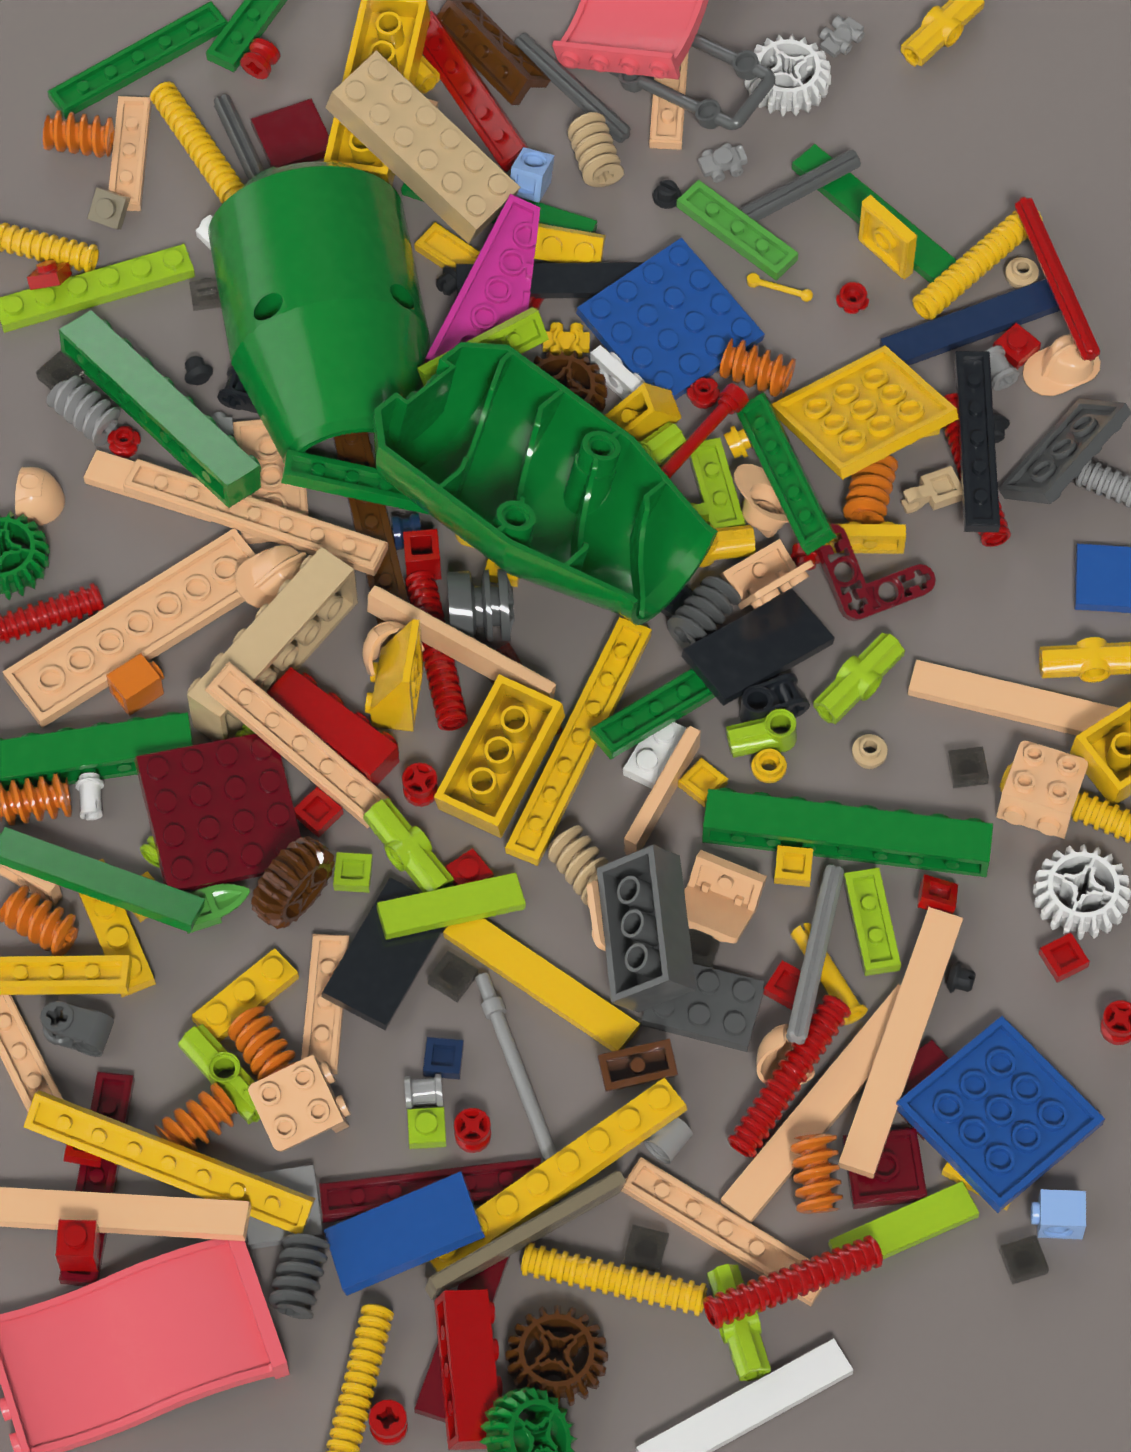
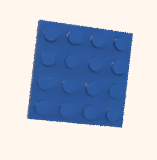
M682 238L578 306L576 314L609 353L613 352L621 359L624 367L632 374L637 373L647 384L671 390L675 400L687 393V389L690 388L692 383L701 377L708 378L720 370L723 354L731 338H733V347H737L742 340H745L746 351H748L755 344L757 345L763 341L765 335Z
M1003 1016L993 1022L896 1102L898 1105L897 1111L997 1213L1101 1127L1105 1120Z

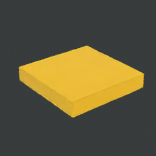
M869 195L862 201L858 240L905 280L913 273L917 235L873 196Z

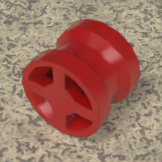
M256 38L249 46L250 52L245 53L241 58L240 65L252 77L267 79L271 73V65H275L281 57L280 52L269 41Z
M414 763L403 772V793L408 803L423 807L434 802V796L438 790V778L432 766L426 763Z
M1124 1000L1111 1002L1104 1010L1100 1032L1109 1043L1114 1045L1127 1044L1131 1041V1003ZM1116 1025L1123 1026L1125 1029H1123V1028H1118V1027L1115 1028L1114 1026H1116Z
M468 1108L456 1116L454 1135L459 1148L469 1153L484 1150L491 1140V1123L488 1115L478 1108ZM474 1133H476V1134L478 1135V1136L475 1135V1136H469V1137L467 1136L468 1134H474Z
M391 1399L382 1400L371 1408L369 1425L373 1438L378 1443L386 1446L395 1445L404 1439L408 1431L406 1411L400 1403Z

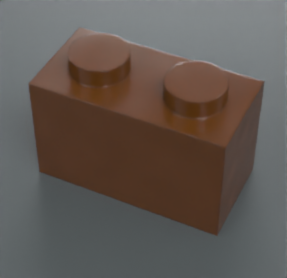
M670 1038L598 1055L605 1092L658 1081L664 1077L667 1079L678 1076Z

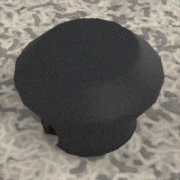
M663 180L655 188L652 196L657 206L670 209L677 206V199L682 194L674 181Z
M445 266L443 268V275L436 281L438 290L443 292L444 295L450 296L457 290L456 268Z
M193 356L185 362L184 366L187 373L184 380L190 385H202L213 374L212 367L205 365L202 357Z
M993 413L995 443H998L1005 438V429L1009 427L1010 422L1005 416Z
M960 961L951 966L946 985L950 993L954 992L955 989L969 992L974 984L975 972L962 968Z

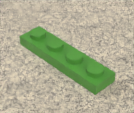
M700 180L694 183L677 199V208L774 280L777 281L798 261L797 251Z

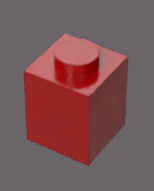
M429 529L403 532L407 577L417 571H430L435 574L436 580L442 579L438 530Z
M59 1219L55 1256L60 1271L98 1272L101 1234L96 1220Z

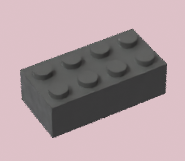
M651 845L598 867L597 877L611 1003L639 1013L696 991L680 855Z

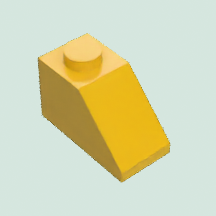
M643 383L605 414L606 417L635 437L637 441L644 440L667 422L673 424L682 418L672 391L647 383Z

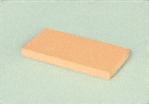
M262 420L233 422L234 438L239 447L248 455H253L261 466V488L249 496L309 516L307 488L281 483L283 459ZM241 531V537L247 544L271 542Z

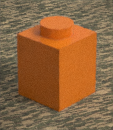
M142 653L106 675L110 693L129 716L164 694L161 681L164 679V675L154 661L149 663Z

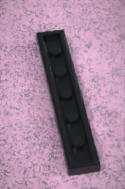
M644 262L534 263L530 297H535V299L592 298ZM456 264L457 296L474 264Z
M956 351L954 360L957 413L959 418L958 431L964 532H999L1000 515L990 351Z

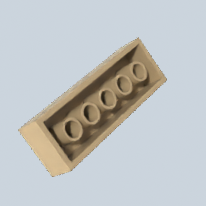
M377 50L332 91L325 108L468 244L501 213L509 195L516 196L520 186Z
M323 547L314 555H309L303 561L300 571L293 579H287L281 585L277 596L272 602L264 604L259 609L251 625L237 633L231 647L225 653H220L211 663L210 670L202 678L195 679L190 685L187 698L193 727L212 741L235 738V734L238 730H242L244 723L208 694L205 689L228 662L232 663L265 692L290 667L297 671L358 603L354 568Z

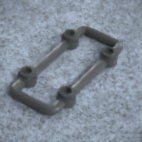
M697 34L691 45L692 47L732 65L737 76L741 79L753 80L756 77L762 79L734 117L724 114L716 100L706 99L699 102L647 76H631L623 73L609 72L620 79L625 90L633 93L639 92L642 89L695 114L699 124L707 129H714L718 126L728 130L741 128L775 84L774 72L768 67L761 65L756 53L753 51L745 50L736 53Z

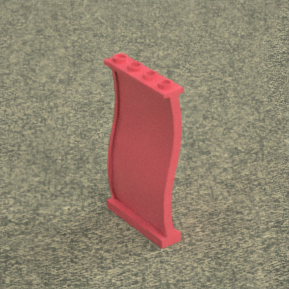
M581 0L561 41L554 40L552 47L558 62L563 67L569 69L578 68L598 72L623 73L631 76L641 75L658 79L679 80L681 75L679 67L699 30L709 0Z
M211 1239L140 1262L53 1299L0 1314V1385L5 1396L0 1399V1409L4 1421L12 1419L16 1431L9 1434L14 1452H65L123 1432L207 1396L265 1378L274 1377L276 1380L290 1375L281 1343L245 1241Z

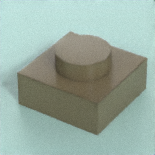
M96 187L87 219L117 230L122 229L130 198L101 187Z

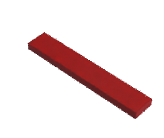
M431 10L423 55L438 71L440 80L497 163L504 171L508 172L523 147H529L437 14Z

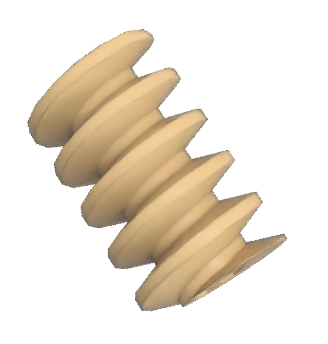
M590 112L576 118L570 124L567 133L584 182L592 187H605L619 181L624 175V169L620 165V158L616 155L617 149L613 145V138L609 134V127L605 124L606 118L602 114Z
M576 825L562 832L552 841L548 847V857L551 862L556 863L557 870L565 874V880L570 885H573V890L576 894L582 895V902L587 905L588 895L586 886L594 880L598 881L597 868L607 864L608 860L605 857L594 860L599 854V848L594 846L586 850L591 843V838L583 836L578 839L583 832V828L580 825Z

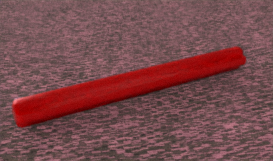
M1022 197L1020 201L1015 203V210L1082 360L1093 361L1095 357L1100 355V348L1033 199Z

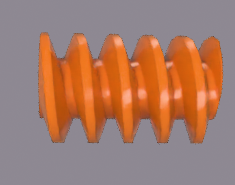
M61 110L56 111L54 118H50L49 114L46 116L43 128V147L45 150L50 151L55 146L58 152H64L68 148L71 154H77L81 149L84 156H89L94 152L97 158L103 157L105 153L107 157H110L114 142L112 117H108L105 125L102 126L99 115L94 117L92 124H88L87 114L85 113L82 114L79 122L75 121L74 112L69 113L67 120H63Z
M731 338L720 363V376L726 379L732 374V380L735 383H740L745 378V386L751 388L757 383V390L759 392H765L770 387V395L777 397L781 392L784 394L794 373L796 359L792 358L785 366L783 365V354H779L774 361H771L770 349H767L762 356H758V345L755 344L747 352L745 340H742L737 347H733V338Z
M889 455L851 475L852 480L848 487L849 491L843 508V514L849 522L855 521L861 524H880L885 522L884 517L887 514V505L890 502L889 494L893 490L892 483L896 478L895 471L898 469V462L894 457Z
M53 774L52 783L48 785L44 777L39 776L37 787H33L30 779L25 778L23 789H19L15 780H11L9 791H5L0 782V820L2 822V818L5 817L9 826L15 825L17 815L20 816L24 824L29 823L32 812L39 822L43 821L46 810L53 820L57 819L59 808L62 809L66 817H71L72 815L68 777H66L65 783H62L58 774Z
M21 886L9 896L0 909V922H4L9 929H16L19 935L23 937L28 936L30 942L34 944L39 943L43 950H51L53 956H64L74 945L78 936V928L74 927L76 915L70 913L63 920V907L58 906L51 913L53 902L50 899H46L39 905L41 894L35 892L27 898L30 891L29 886Z
M257 1006L241 1013L232 1022L228 1030L230 1039L235 1041L237 1050L243 1053L244 1061L250 1064L251 1072L258 1076V1081L296 1063L289 1064L296 1056L294 1050L284 1051L288 1046V1041L284 1038L276 1040L281 1034L279 1027L269 1028L273 1023L272 1016L261 1017L266 1009L263 1006Z
M213 1083L210 1085L211 1095L205 1091L198 1094L200 1105L190 1099L186 1102L187 1112L177 1108L174 1110L175 1121L166 1116L162 1119L163 1130L156 1125L154 1126L160 1138L183 1147L186 1146L197 1152L195 1140L199 1138L205 1144L210 1143L207 1133L209 1130L220 1136L222 1131L219 1123L222 1121L229 1127H233L234 1123L231 1115L233 1113L237 1114V1110L224 1090L217 1083Z
M810 1134L795 1137L794 1139L800 1141L791 1145L790 1150L792 1153L802 1156L794 1159L792 1166L803 1171L795 1174L793 1181L805 1185L795 1191V1196L806 1200L796 1206V1211L803 1214H813L840 1210L833 1207V1203L843 1199V1195L833 1193L831 1188L842 1183L841 1180L830 1177V1173L839 1170L840 1165L829 1163L828 1160L839 1153L838 1150L827 1148L828 1143L837 1140V1135Z

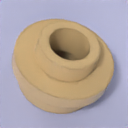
M1015 258L1008 263L1005 276L1012 287L1019 289L1036 283L1039 276V268L1034 261L1028 258ZM1022 270L1026 271V273H1020L1018 271Z
M863 735L853 744L852 756L855 762L865 769H874L883 764L887 758V745L883 739L876 735ZM872 747L876 751L874 753H867L864 748Z

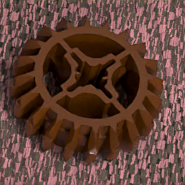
M561 349L557 356H553L548 350L546 359L538 356L535 357V365L599 412L604 411L607 398L606 379L604 374H600L598 364L590 365L588 355L578 359L576 350L570 356H567L563 349ZM573 379L580 382L582 385L575 383Z
M309 836L300 837L295 842L289 843L286 849H282L280 854L275 859H272L270 866L264 869L265 873L258 880V886L253 890L254 896L252 897L251 904L252 910L268 925H272L277 929L288 927L292 921L297 922L298 918L321 896L323 888L328 885L327 880L332 876L335 861L333 860L334 855L328 851L329 849L318 840H314Z
M558 1304L554 1306V1314L548 1315L545 1307L542 1306L539 1309L540 1318L538 1319L528 1313L525 1316L527 1326L519 1323L515 1325V1332L518 1336H510L508 1338V1346L512 1349L505 1352L506 1360L511 1362L507 1366L508 1375L516 1376L514 1379L515 1388L518 1389L526 1386L535 1388V1390H547L548 1397L558 1398V1407L560 1406L561 1398H566L569 1406H573L575 1404V1394L586 1400L589 1397L587 1387L597 1389L599 1387L597 1377H602L606 1374V1367L602 1363L608 1361V1352L602 1350L606 1347L605 1337H597L600 1333V1327L598 1324L588 1326L589 1316L587 1314L575 1319L576 1309L573 1307L568 1310L567 1315L561 1314V1306ZM551 1332H565L570 1335L559 1338ZM537 1339L542 1353L535 1358L534 1364L528 1366L525 1356L530 1345ZM585 1346L588 1352V1360L584 1368L577 1374L574 1370L572 1359L578 1355V1350ZM550 1350L552 1353L558 1352V1355L560 1352L563 1353L564 1362L562 1360L556 1361V1357L554 1360H551ZM549 1375H557L563 1381H549L543 1378Z

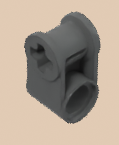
M62 1001L50 1002L44 1006L40 1016L43 1033L48 1042L74 1049L93 1057L102 1056L114 1024V1019L101 1011L84 1009Z

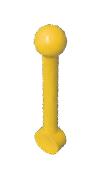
M751 273L747 276V285L749 287L755 288L760 285L801 297L804 302H809L813 298V293L809 289L801 291L762 280L756 273Z

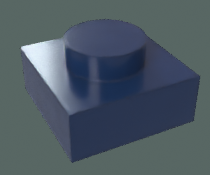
M427 1037L423 1076L435 1077V1074H441V1078L460 1080L464 1040Z

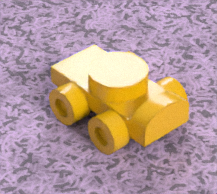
M559 322L550 324V331H546L549 340L543 342V352H548L549 350L553 356H557L560 350L563 349L565 355L569 356L576 350L578 358L582 357L583 353H590V332H583V325L581 323H572L570 325V332H563V324Z

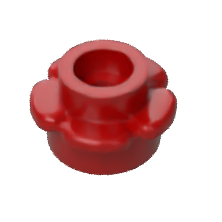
M849 282L840 289V294L836 297V303L840 308H844L846 313L857 314L859 310H865L868 307V293L860 283Z
M701 377L687 389V396L691 403L700 409L712 407L719 399L720 390L718 389V383L712 378Z
M120 426L116 431L113 430L109 433L107 442L110 444V451L116 456L129 458L138 451L141 437L131 427Z
M800 543L792 546V554L790 556L797 567L811 560L814 566L808 570L816 568V564L820 563L816 550L807 555L801 548Z

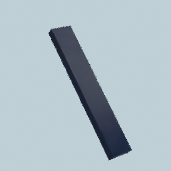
M1044 279L881 338L880 347L886 345L909 366L1006 331L1015 323L1022 325L1058 312L1060 309L1047 280Z

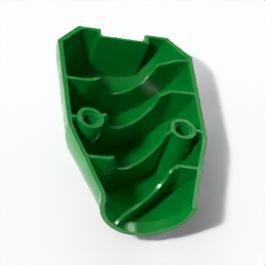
M302 162L279 168L272 166L251 178L218 208L209 224L208 236L231 364L283 459V465L287 449L304 453L312 446L336 436L373 432L372 420L376 407L396 392L406 399L412 391L418 392L424 387L417 368L425 364V358L430 349V335L403 203L397 191L389 183L374 174L341 162Z
M460 342L439 359L436 374L427 381L422 389L418 392L412 391L406 399L396 392L374 409L372 421L376 469L383 480L508 574L622 615L635 625H641L654 618L679 594L704 560L718 531L706 523L635 437L510 345Z

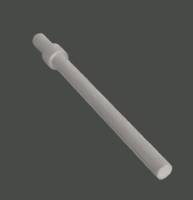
M489 973L479 974L475 977L484 1001L481 1004L486 1019L492 1022L542 1157L546 1161L557 1152L504 1014L507 1010L502 997L497 996Z

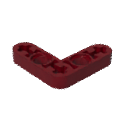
M831 524L839 540L834 543L837 554L844 551L846 556L838 557L830 562L828 557L834 555L831 545H823L816 550L839 611L847 620L858 621L919 598L932 591L935 586L936 578L934 572L927 565L923 564L908 567L866 584L845 530L837 524ZM838 563H845L850 566L852 577L848 582H842L836 578L834 570ZM914 572L918 576L924 575L926 582L922 584L923 590H921L919 585L905 589V592L908 594L905 597L902 583L915 578ZM857 583L858 588L852 590V593L856 600L862 599L864 603L859 608L861 614H858L856 609L850 610L848 608V604L852 602L851 594L849 591L842 594L841 589L848 588ZM888 583L895 588L896 597L892 602H885L880 598L878 591L881 584Z

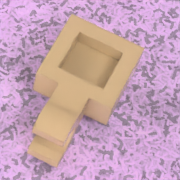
M952 466L920 476V486L903 491L905 499L901 500V505L906 514L919 510L926 503H929L932 509L936 510L962 501V485Z

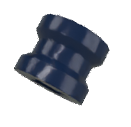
M413 513L409 518L391 516L396 551L403 550V532L421 530L419 513Z

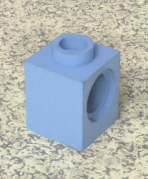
M523 147L511 167L510 178L520 186L516 194L517 197L538 203L541 201L551 183L555 155Z
M1041 1189L1038 1201L1031 1202L1030 1214L1031 1224L1037 1225V1238L1082 1240L1086 1229V1191Z

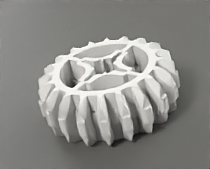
M779 34L775 42L767 38L764 46L756 45L754 53H756L760 64L768 68L772 66L771 70L775 74V84L759 104V108L768 106L770 114L775 110H779L782 117L787 111H792L797 116L800 109L809 113L811 105L819 106L821 98H826L828 87L831 84V66L829 61L826 60L825 51H818L816 43L807 45L805 37L797 41L793 34L789 39L783 40ZM812 76V78L806 84L803 85V82L806 81V78ZM756 77L753 80L744 81L746 90H749V96L762 79Z
M1085 844L1080 846L1079 852H1075L1069 845L1066 847L1065 855L1056 850L1052 855V860L1045 859L1043 861L1042 870L1037 871L1035 876L1037 883L1033 886V894L1037 897L1034 904L1035 908L1042 909L1040 914L1042 920L1052 919L1050 924L1052 930L1062 926L1064 928V936L1071 931L1077 932L1078 939L1081 940L1084 937V933L1089 932L1092 938L1095 939L1098 937L1099 929L1108 934L1112 929V924L1118 925L1121 923L1122 914L1128 911L1129 903L1127 901L1130 900L1131 890L1127 888L1129 885L1128 876L1121 875L1123 872L1122 863L1112 865V853L1103 858L1100 856L1101 850L1099 847L1093 853H1089ZM1072 872H1080L1079 874H1075V875H1073V874H1068V873H1072ZM1094 876L1100 879L1105 884L1108 891L1105 890L1104 886L1096 882ZM1084 883H1087L1086 894H1082L1080 900L1077 901L1078 890H1082ZM1055 892L1059 893L1060 898H1063L1068 902L1070 908L1066 907L1057 898ZM1088 909L1096 910L1092 912H1083Z

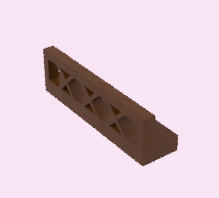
M446 0L437 16L469 62L511 105H520L531 87L546 88L551 81L548 76L474 0Z

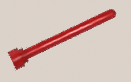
M730 383L719 394L718 406L661 467L669 479L728 414L739 413L747 405L749 398L742 388Z

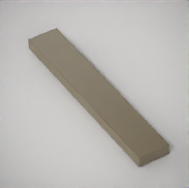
M615 1171L430 1276L426 1284L425 1290L431 1300L435 1299L443 1291L456 1287L528 1246L530 1242H535L614 1197L623 1189L626 1183L625 1178L620 1171Z

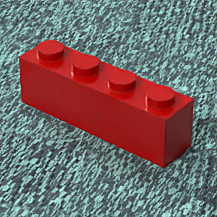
M290 667L266 692L376 787L400 762L398 743L389 733L377 731L363 714L350 711L336 694L324 692L307 673L303 672L300 674Z
M488 1289L445 1290L434 1300L448 1450L487 1449V1445L480 1443L486 1437V1432L480 1426L489 1421L485 1412L494 1407L493 1401L502 1397L503 1392L502 1379L496 1375L495 1361L499 1357V1345L497 1339L493 1338L492 1324L495 1321V1306L493 1301H489Z

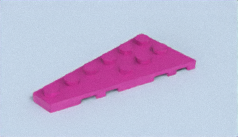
M512 194L509 195L425 358V363L450 351L460 342H467L528 310L540 207Z

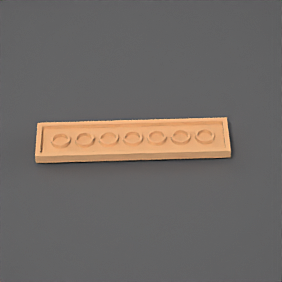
M233 528L2 672L3 677L40 727L43 728L109 687L106 675L138 654L142 653L149 662L243 603L245 600L239 595L235 586V574L238 567L245 560L256 554L237 530Z

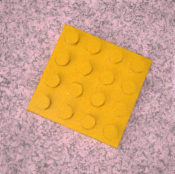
M886 345L772 403L779 420L842 480L959 419L957 408Z

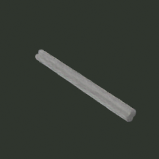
M833 864L827 865L823 873L786 1034L789 1042H795L798 1045L804 1044L808 1036L844 876L843 868L836 867Z

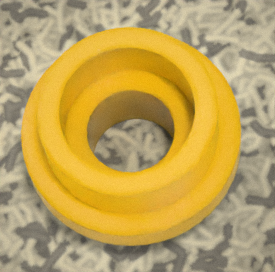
M735 425L730 427L731 431L725 433L724 437L734 458L742 455L744 458L748 457L746 450L752 446L744 429L737 431Z
M764 749L753 757L751 770L759 781L775 783L784 777L787 763L784 756L777 750ZM770 764L775 769L768 771L763 769V766Z

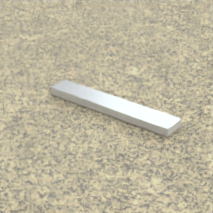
M833 1338L637 1446L636 1452H713L853 1374V1368Z

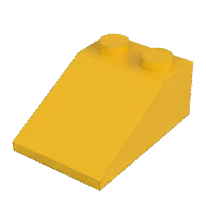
M412 619L381 648L379 662L373 661L375 675L370 676V681L375 683L373 693H367L365 713L371 714L372 727L414 732L424 672L420 620Z

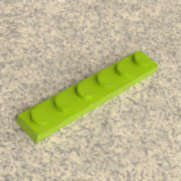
M181 244L71 276L58 286L33 290L27 289L0 297V323L3 332L6 333L194 278V268L185 244Z

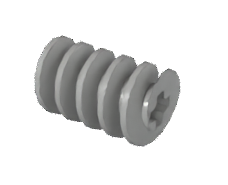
M79 375L56 384L47 396V405L54 408L56 413L62 415L68 423L73 424L76 430L83 432L84 436L87 439H91L94 445L102 446L106 444L109 433L117 430L120 410L117 407L110 409V401L108 399L101 400V394L98 391L91 393V385L88 383L82 384V378Z

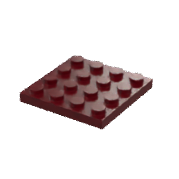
M257 734L135 757L134 761L164 884L182 891H190L212 885L261 877L265 873L264 869L268 868L272 863V859H275L282 849H286L289 843L295 842L301 837L281 755Z

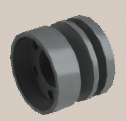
M497 569L498 585H490L489 570H483L481 586H474L470 571L447 572L450 626L474 639L476 627H483L487 642H493L492 626H500L501 640L511 641L510 634L513 622H515L513 587H511L507 572L503 569Z

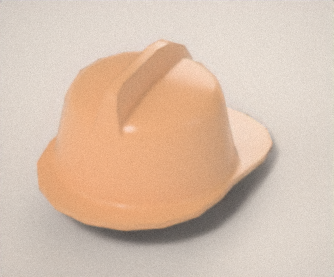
M1071 334L1063 335L1057 338L1051 346L1036 352L1026 361L1023 368V378L1025 384L1033 392L1042 396H1055L1094 379L1100 371L1101 361L1099 356L1095 357L1093 361L1082 360Z
M753 464L738 466L734 472V481L744 496L742 506L743 517L747 523L757 528L765 537L771 538L786 522H789L763 468Z
M279 545L265 549L245 560L238 567L235 574V586L239 595L248 604L256 608H261L266 603L270 604L277 596L281 585L287 579L292 580L300 571V566L307 557L306 552L299 553L290 546Z

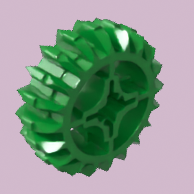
M11 510L6 517H1L0 515V594H5L9 601L14 592L24 596V588L26 586L35 589L37 585L35 579H44V569L49 568L50 563L48 558L50 549L46 543L47 540L42 530L39 531L35 521L28 523V519L24 514L15 519V515ZM13 539L24 543L29 549L22 548V545L13 543Z
M530 1387L508 1391L507 1394L493 1401L494 1407L485 1412L489 1421L480 1426L486 1432V1437L480 1443L487 1445L488 1452H575L571 1448V1443L578 1439L570 1434V1428L574 1423L566 1421L565 1415L568 1409L558 1408V1398L548 1397L547 1390H535V1388ZM524 1412L529 1417L527 1420H522L518 1417L519 1414Z

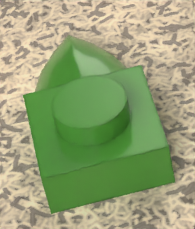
M218 884L190 892V894L205 899L204 908L190 933L222 923L221 917L231 913L245 901L250 893L249 888L234 884Z

